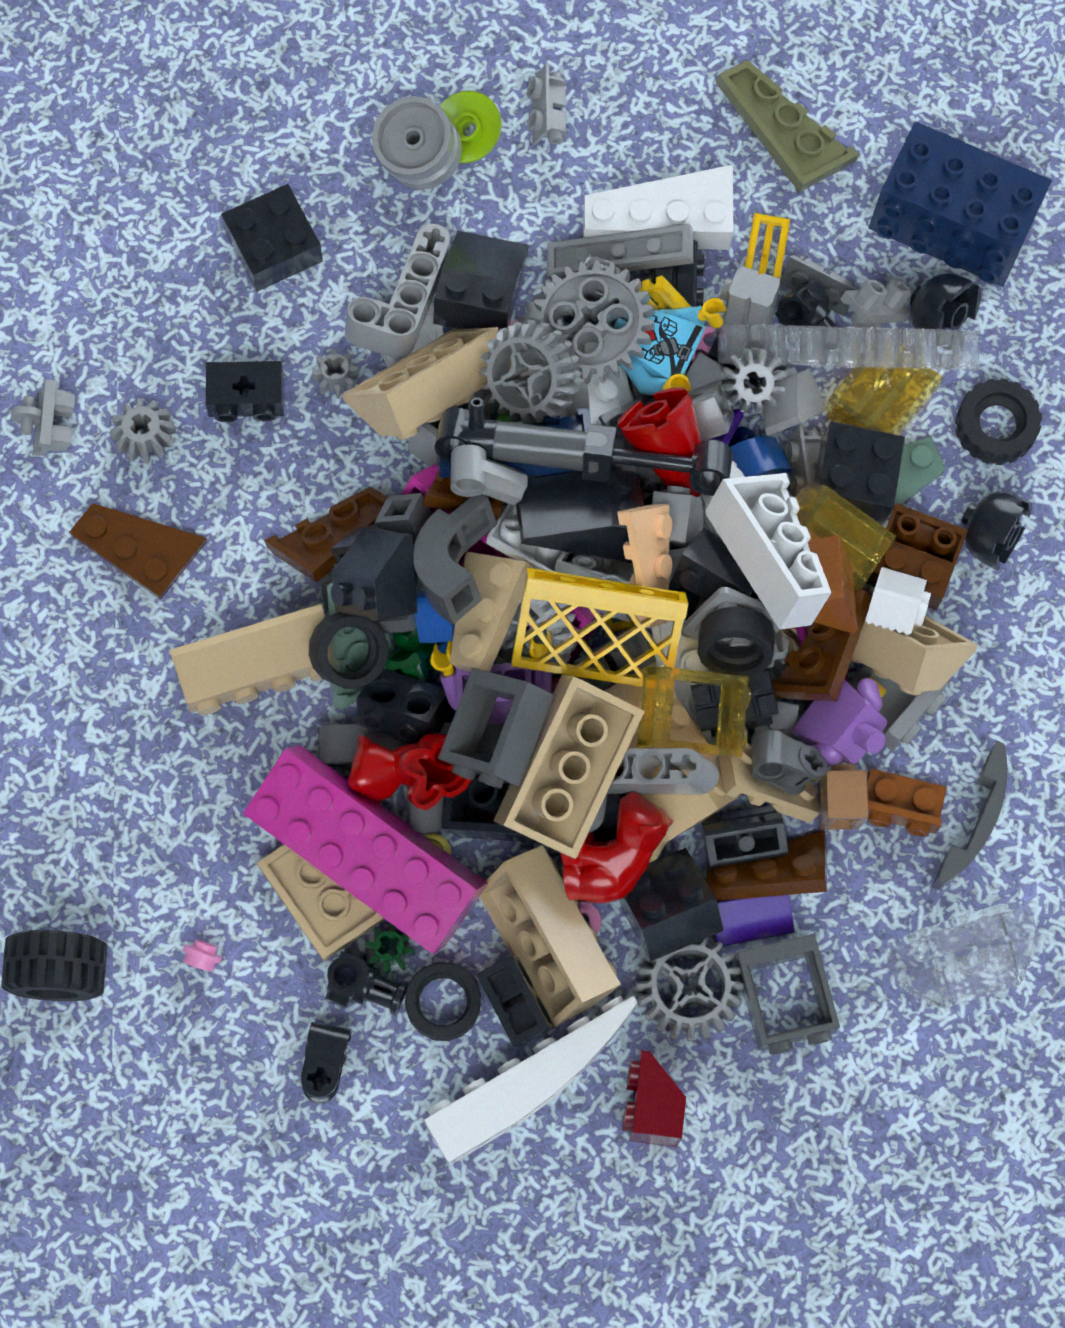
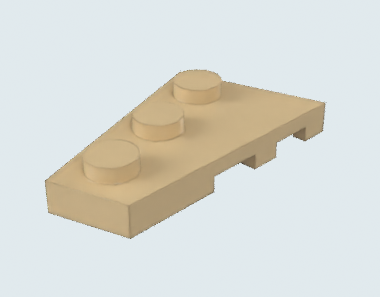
M282 845L257 862L261 872L324 962L386 920L286 845Z

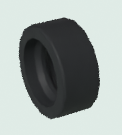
M743 607L720 608L709 613L701 621L697 654L701 663L706 668L719 675L735 678L753 676L764 671L772 663L775 630L772 622L765 615L753 609ZM736 637L755 642V644L746 647H731L717 641Z
M337 612L325 617L315 627L309 640L308 655L313 669L322 679L344 689H359L372 683L382 673L388 659V643L384 631L375 621ZM345 627H355L361 630L367 636L369 642L368 654L364 663L351 673H341L335 670L328 660V646L333 636Z
M437 962L423 967L412 977L406 989L405 1008L410 1023L421 1035L432 1040L450 1041L462 1037L473 1028L480 1014L481 993L476 980L466 969L454 963ZM437 979H450L458 983L463 988L467 997V1005L462 1017L448 1025H436L428 1021L422 1014L419 1005L420 995L424 987Z

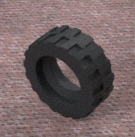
M989 379L985 383H978L972 391L969 390L965 395L955 419V424H957L956 435L961 440V446L970 452L969 455L973 458H978L986 464L996 463V465H1003L1006 462L1013 463L1017 461L1020 456L1023 457L1028 453L1040 433L1042 413L1039 412V403L1037 400H1034L1032 393L1028 389L1025 390L1021 387V384L1009 382L1008 379ZM991 406H1002L1009 409L1016 419L1014 433L1005 439H994L986 435L980 426V416L985 409Z

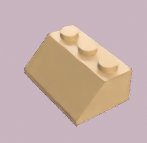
M927 616L924 617L922 627L914 625L912 633L907 636L904 631L898 633L896 629L890 631L889 627L883 629L881 625L875 627L874 623L868 625L865 619L851 661L863 663L872 669L871 673L877 677L899 684V689L907 694L921 695L925 691L940 690L976 652L978 644Z

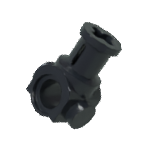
M815 279L811 282L800 284L783 297L778 303L777 311L774 313L779 322L788 331L800 332L802 335L809 334L823 350L822 355L825 358L850 337L847 332L842 333L829 318L831 312L828 308L829 296Z
M345 947L344 952L341 951L339 958L332 961L328 967L327 978L329 983L326 988L325 1000L343 1008H347L349 1002L364 1005L367 1001L388 1008L390 1014L396 1016L405 997L409 982L402 980L399 983L378 975V968L366 964L365 961L368 955L359 950ZM342 969L354 970L357 973V979L352 985L344 987L335 982L337 973Z

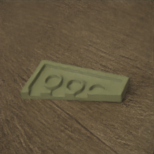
M748 60L718 75L715 83L798 192L837 173L858 159L860 154L851 146L845 148L835 139L836 134L826 125L820 127L807 116V109L798 102L794 104L781 94L782 88Z

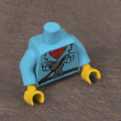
M711 298L703 306L654 310V315L648 317V319L653 320L655 330L645 331L651 338V345H639L643 350L644 357L638 358L633 355L630 357L634 367L632 370L623 364L621 365L641 394L653 396L652 394L670 388H684L688 392L692 390L689 380L684 373L706 329L703 326L705 321L713 328H719L723 325L724 320L720 314H717V312H726L727 310L722 300ZM618 318L613 329H621L628 322Z

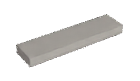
M690 224L549 242L547 249V277L549 280H552L551 276L554 274L563 280L566 278V266L576 273L580 261L584 262L590 256H596L602 260L606 259L615 263V266L621 272L625 269L630 272L693 263V228Z

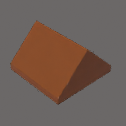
M837 534L809 540L810 552L817 554L831 590L829 598L814 622L854 634L858 628L853 566L841 538Z

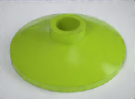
M476 91L458 92L442 102L440 107L461 137L463 151L460 163H472L488 155L496 146L502 129L501 115L495 103L486 95ZM474 125L476 127L474 133L466 136V129Z

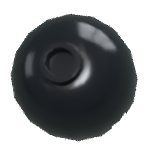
M950 273L939 274L927 280L922 286H918L911 296L910 305L912 306V325L920 338L930 345L945 351L954 348L964 336V334L955 333L968 317L975 320L981 302L980 287L968 278ZM946 327L954 331L946 333Z
M1009 492L991 493L983 497L978 505L970 503L962 517L961 523L966 525L968 530L964 541L973 557L998 571L1000 569L999 562L1003 564L1007 562L1022 537L1025 527L1021 526L1022 523L1020 521L1022 515L1030 518L1033 504Z

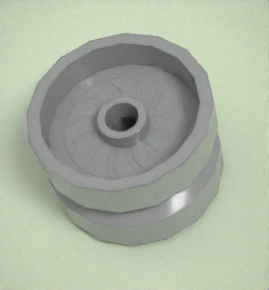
M410 96L397 99L383 109L374 124L372 143L376 156L391 176L406 187L418 190L437 187L448 180L459 166L463 151L460 134L443 109L428 98Z

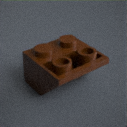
M896 503L865 584L875 588L882 567L927 580L924 591L931 593L928 608L937 611L946 592L968 530Z

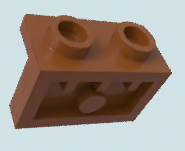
M870 769L867 778V822L884 828L890 827L891 823L905 826L907 833L919 837H928L929 833L936 834L942 823L940 817L947 787Z

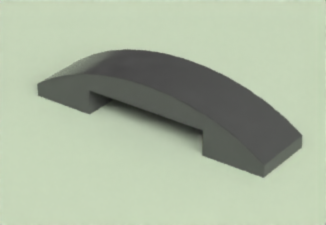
M998 740L991 748L976 782L990 789L988 797L965 850L952 845L946 852L932 885L937 890L951 883L969 866L984 847L997 823L1005 798L1008 771L1005 744Z

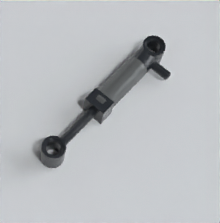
M473 398L469 401V410L451 408L442 414L434 445L436 454L447 462H451V452L457 446L476 445L486 451V458L490 460L582 471V480L610 483L613 463L690 473V486L696 492L707 496H714L722 480L730 478L733 459L730 447L717 440L700 442L696 445L693 456L685 457L615 448L616 427L589 424L588 432L488 420L484 419L485 402L480 398Z

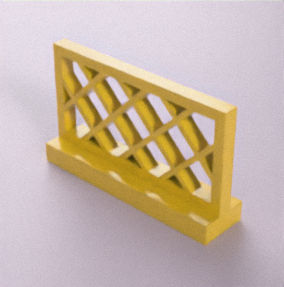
M527 567L511 660L512 667L670 691L683 619H686L688 608L685 592ZM531 599L548 601L556 613L538 625L529 613ZM557 603L567 604V606L561 609ZM578 606L589 608L596 619L577 631L566 614ZM597 609H599V610H605V611H607V612H605L604 614L600 615V613L598 612ZM617 613L628 614L636 625L617 637L606 621ZM637 616H643L647 618L640 621ZM561 618L573 635L554 647L543 630ZM657 619L673 621L671 635L659 643L654 641L645 628ZM528 621L533 629L525 634ZM601 625L612 639V642L593 653L582 637ZM641 631L652 647L633 660L622 643ZM537 634L549 649L547 653L538 659L521 657L523 644ZM578 641L589 657L578 665L567 664L559 653ZM669 645L666 657L662 649ZM617 647L628 661V664L617 671L606 670L599 659ZM657 653L665 664L662 679L645 676L638 665ZM552 657H555V659H556L558 662H552V661H548V660L551 659ZM594 663L597 668H591L588 666ZM633 669L637 675L629 674L628 672Z

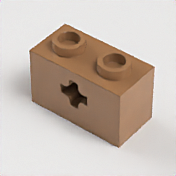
M853 764L833 765L832 771H827L817 784L820 810L818 815L819 830H858L868 819L867 770L856 771V765Z

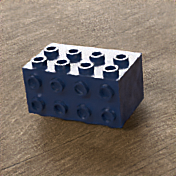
M915 121L881 189L868 229L877 232L883 238L903 243L917 253L928 254L942 260L952 268L972 273L984 282L995 283L1004 287L1052 180Z

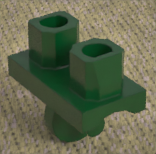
M415 627L414 631L394 632L393 638L399 647L388 656L385 664L386 669L390 671L399 669L400 674L425 682L431 677L429 671L435 670L430 662L434 645L437 644L438 646L443 642L419 643L417 627Z

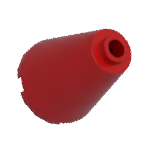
M670 388L652 394L655 399L654 402L643 406L642 402L639 401L624 412L618 420L621 434L638 451L692 457L696 445L702 442L692 397L684 388ZM651 468L666 486L689 488L690 495L696 498L702 495L690 486V473Z

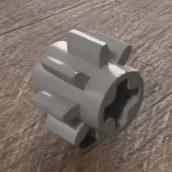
M331 349L330 354L324 358L316 357L320 370L312 371V378L315 382L322 381L319 386L320 394L323 395L329 390L335 392L336 398L340 399L341 391H344L346 388L350 390L355 387L351 378L359 376L358 366H350L352 361L350 353L342 356L337 354L334 349ZM339 370H342L341 375L337 373ZM329 371H332L334 374L329 376Z

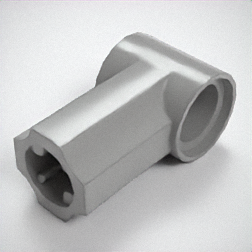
M461 445L452 450L450 486L453 493L463 497H474L483 494L512 505L522 500L523 493L528 485V476L523 474L521 470L487 459L486 451L476 445Z

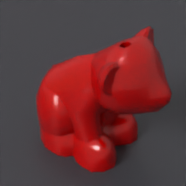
M427 734L421 737L419 742L404 745L395 750H390L374 743L368 737L360 735L357 738V750L353 757L348 786L368 799L381 803L383 799L391 797L400 785H405L409 787L407 799L415 807L428 810L434 807L443 796L451 798L465 791L471 780L451 773L453 765L438 759L447 736L445 734Z
M635 791L628 792L626 796L620 799L617 838L605 843L595 840L594 833L588 832L576 859L561 853L564 865V889L567 898L570 901L581 900L596 904L613 903L623 899L633 890L647 869L653 852L659 846L668 828L674 821L668 818L666 812L661 807L646 800Z

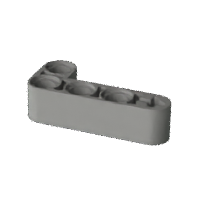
M432 223L420 228L389 304L368 297L355 298L349 303L345 336L351 344L394 358L406 357L412 352L436 292L441 271L448 255L450 234L445 227Z
M628 748L618 768L619 770L624 765L623 772L619 777H617L616 772L607 794H627L628 792L635 791L638 794L700 795L708 793L715 787L719 778L717 766L711 760L693 749ZM661 765L660 772L653 778L654 770ZM681 770L688 773V776L682 773ZM607 794L589 832L599 828L603 822Z

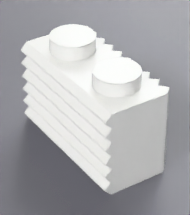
M882 567L866 616L867 624L874 623L875 627L881 625L883 629L889 627L890 631L896 629L898 633L904 631L906 636L912 633L914 625L922 627L931 593L924 591L927 580Z

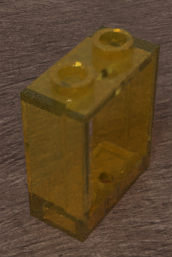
M664 666L644 667L641 709L645 712L639 723L637 748H688L695 750L701 755L742 757L743 749L747 743V730L745 728L746 709L751 700V692L748 687L749 677ZM675 681L721 686L716 745L670 740Z

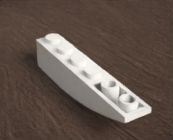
M622 996L616 997L601 1007L603 1014L590 1021L585 1016L568 1026L566 1029L569 1034L555 1042L553 1037H549L532 1048L534 1055L521 1062L516 1057L497 1069L500 1075L486 1083L484 1078H480L466 1086L462 1090L465 1096L451 1103L447 1098L432 1106L428 1110L430 1116L424 1119V1123L447 1164L451 1166L498 1138L552 1101L610 1043L636 1009L638 1002L635 997L632 996L625 1001Z

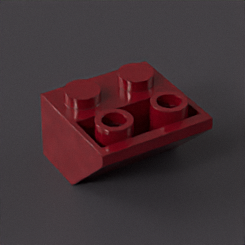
M641 1050L638 1060H631L628 1069L626 1090L634 1091L633 1102L627 1101L624 1108L622 1131H630L629 1142L677 1147L683 1135L686 1096L651 1052Z

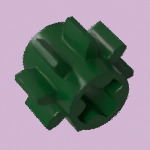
M391 924L390 930L385 932L375 927L374 931L377 936L375 942H365V947L376 953L370 958V965L374 966L379 962L383 963L386 975L390 973L391 966L398 965L400 969L405 971L406 966L403 961L405 956L415 955L414 949L405 947V943L411 938L405 933L401 936L397 934V928L393 924ZM387 940L391 944L399 942L396 946L398 954L394 957L389 953L381 955L384 951L382 944Z

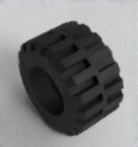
M29 930L9 935L5 938L1 988L13 995L37 1000L85 1001L99 997L104 994L107 943L94 936L56 930Z

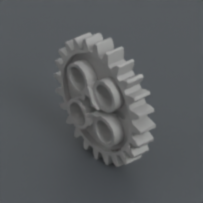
M599 260L595 261L592 270H587L584 262L580 261L579 272L576 273L566 266V278L562 280L554 274L551 276L555 285L553 289L547 286L541 287L546 299H534L533 303L540 312L530 314V319L536 321L537 325L541 323L550 324V333L555 330L562 331L561 343L573 339V342H571L573 344L567 352L569 356L576 355L579 357L578 361L572 364V367L582 373L586 384L590 383L593 374H598L600 381L605 383L606 372L611 371L615 377L619 378V366L623 364L631 370L634 368L630 359L632 355L638 358L644 357L643 350L639 345H651V338L645 333V331L655 330L653 320L648 319V317L654 315L653 306L646 304L650 300L647 291L639 292L642 285L638 278L629 282L631 277L629 270L625 269L617 275L615 263L611 262L606 271H603ZM593 291L604 292L603 297L596 302L586 300L587 296ZM613 301H619L618 304L611 305ZM564 315L575 317L574 321L568 326L557 325L558 320ZM623 317L628 319V323L621 329L610 327L613 320ZM591 318L593 321L599 322L598 324L593 325L590 322L586 323V321ZM588 342L599 344L598 348L592 353L585 354L581 352L583 345Z

